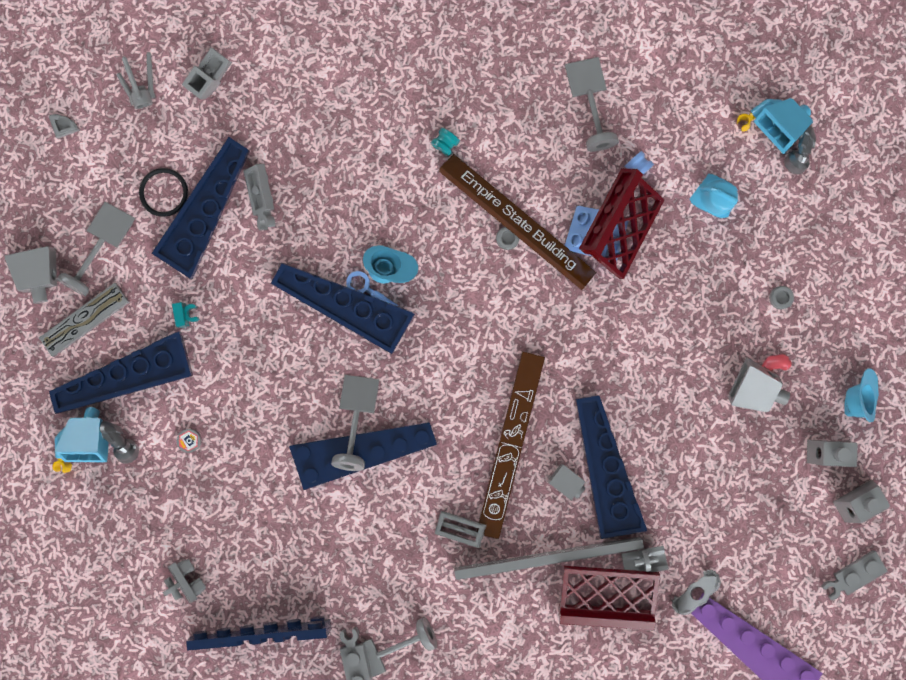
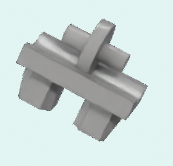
M664 546L621 554L624 570L659 572L669 569Z
M189 559L168 566L177 583L174 584L170 577L165 579L164 582L168 589L162 592L164 596L171 593L174 599L178 600L182 597L178 591V588H180L188 602L192 603L197 599L196 596L206 589L200 578L190 584L184 578L185 575L195 570Z

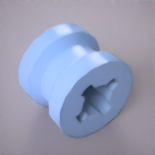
M640 151L624 167L627 169H638L642 174H645L654 163L648 161L645 158V153Z

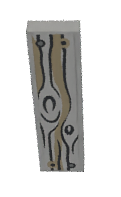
M114 283L40 336L39 339L50 355L55 357L126 306L130 301L117 283Z

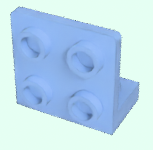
M583 206L576 207L565 242V246L570 251L591 256L590 254H584L579 250V247L599 209ZM625 221V231L629 221ZM618 224L613 231V237L619 236ZM620 240L614 242L615 254L620 252ZM607 244L601 254L603 257L609 256Z

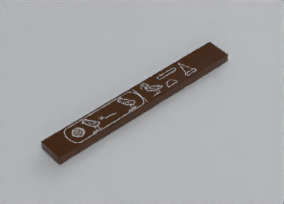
M523 351L479 523L487 525L483 533L484 536L495 539L500 537L545 357Z

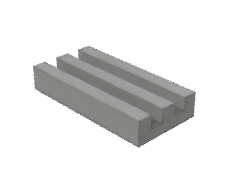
M441 511L435 534L480 548L487 525ZM444 518L479 528V530L476 532L445 522ZM442 526L475 536L476 541L442 531Z

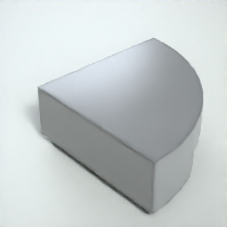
M58 114L49 116L54 133L58 139L80 131L77 124L68 117Z

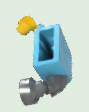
M791 98L783 101L780 99H766L750 110L751 113L749 115H739L737 124L742 120L747 121V124L742 126L741 131H747L751 126V121L754 120V123L783 154L799 140V149L791 151L784 160L785 167L796 175L802 174L809 167L808 154H811L812 148H815L816 136L814 128L811 126L813 123L810 117L811 110L807 105L799 106Z
M87 407L83 418H70L66 426L56 435L55 457L58 458V461L53 463L52 468L55 472H59L62 465V472L68 473L72 468L71 462H107L109 444L114 447V456L121 463L128 464L138 457L139 447L133 440L122 437V428L98 418L100 413L98 409Z

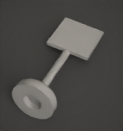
M599 57L565 64L572 97L588 95L597 134L591 136L586 141L587 150L596 152L614 147L619 143L618 136L614 132L602 131L593 96L595 92L607 90Z
M104 202L86 230L99 238L96 245L75 277L61 273L57 280L71 290L86 297L89 288L80 281L83 274L104 242L118 248L135 218Z
M345 375L339 409L353 410L354 413L347 454L334 455L331 462L332 466L347 471L364 470L365 461L361 457L353 455L359 413L375 412L379 379Z
M425 617L416 622L418 635L378 652L372 639L363 642L365 643L372 678L386 672L381 657L418 641H421L424 648L428 651L437 648L436 636Z

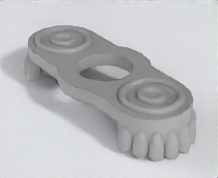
M703 571L704 576L700 580L692 583L680 597H674L672 608L676 613L688 615L698 606L705 604L709 600V597L721 585V580L716 571ZM695 588H702L704 590L702 599L694 600L692 598V591Z

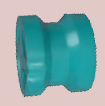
M441 127L438 137L431 141V145L449 157L452 153L451 149L457 146L460 140L453 133Z

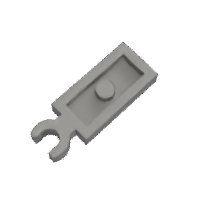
M256 164L244 170V176L253 216L258 215L257 227L260 231L268 230V227H275V219L270 212L274 210L265 164Z
M873 550L834 573L836 581H826L822 584V588L828 589L833 587L834 592L828 598L835 600L840 596L841 591H844L848 596L888 571L877 552Z
M354 627L352 629V638L346 635L345 629L340 632V639L346 646L340 648L346 680H372L365 643L358 644L357 642L359 638L358 628Z

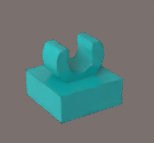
M182 302L172 304L176 327H190L189 322L200 320L199 317L191 318L189 315L190 310L196 309L197 305L189 304L186 306V303Z

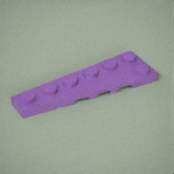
M702 593L698 600L703 598L704 593ZM710 597L705 604L698 606L691 612L696 619L761 680H819L823 674Z

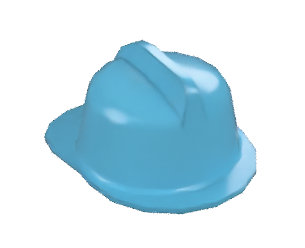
M708 173L690 197V201L697 208L713 216L727 218L738 202V189L732 183Z
M379 245L367 249L363 255L365 269L369 272L371 278L378 283H405L414 279L418 273L419 266L416 259L405 252Z
M866 369L861 383L847 390L844 403V413L846 416L864 417L868 422L875 420L879 391L878 377L873 369Z

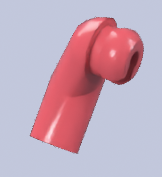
M780 354L767 357L762 366L770 371H773V369H783L786 371L791 367L792 362L788 356Z

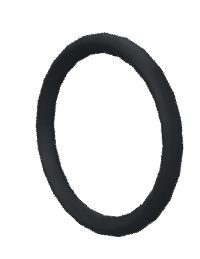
M168 168L155 169L142 180L139 188V197L144 208L151 214L160 217L171 216L180 211L187 201L188 187L184 178L178 172ZM158 173L172 174L182 184V200L171 211H156L147 204L144 198V188L147 181Z

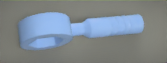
M355 271L348 276L346 280L347 287L354 289L351 286L352 278L361 276L365 279L364 288L357 291L367 292L372 297L399 306L380 292L369 287L370 280L365 273Z

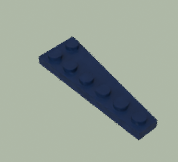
M228 137L151 253L189 279H193L247 159L250 152L247 148Z
M286 263L280 265L271 282L272 285L391 354L395 351L416 314Z
M180 331L175 332L145 348L134 351L130 355L117 359L100 369L89 372L85 376L49 391L55 414L192 377L193 373L182 333Z
M600 396L575 399L600 539L646 532L647 528L634 496L633 488L628 479Z
M428 422L356 434L353 455L359 456L365 461V470L435 446L437 442L431 424ZM350 436L289 446L303 490L359 472L342 470L331 465L334 455L347 454Z
M324 616L310 618V622L301 623V619H293L287 621V625L279 626L277 622H269L263 624V628L255 629L254 625L241 626L239 631H231V628H221L216 630L215 634H207V631L194 632L193 636L186 641L187 651L240 646L246 640H249V644L256 645L267 642L268 638H272L274 643L284 642L292 638L291 636H296L297 641L323 639L328 637L332 629L331 619L325 620Z

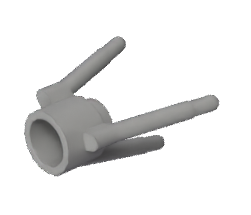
M150 52L146 54L148 89L145 86H137L126 57H123L122 61L132 85L131 90L122 75L117 73V77L127 93L131 105H134L135 109L152 105V99L156 98L153 90Z

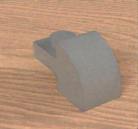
M210 48L199 66L193 67L182 83V86L199 99H206L221 84L220 80L232 62L214 48Z

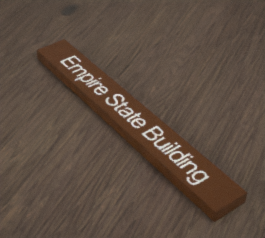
M455 154L438 170L581 290L585 288L597 273Z

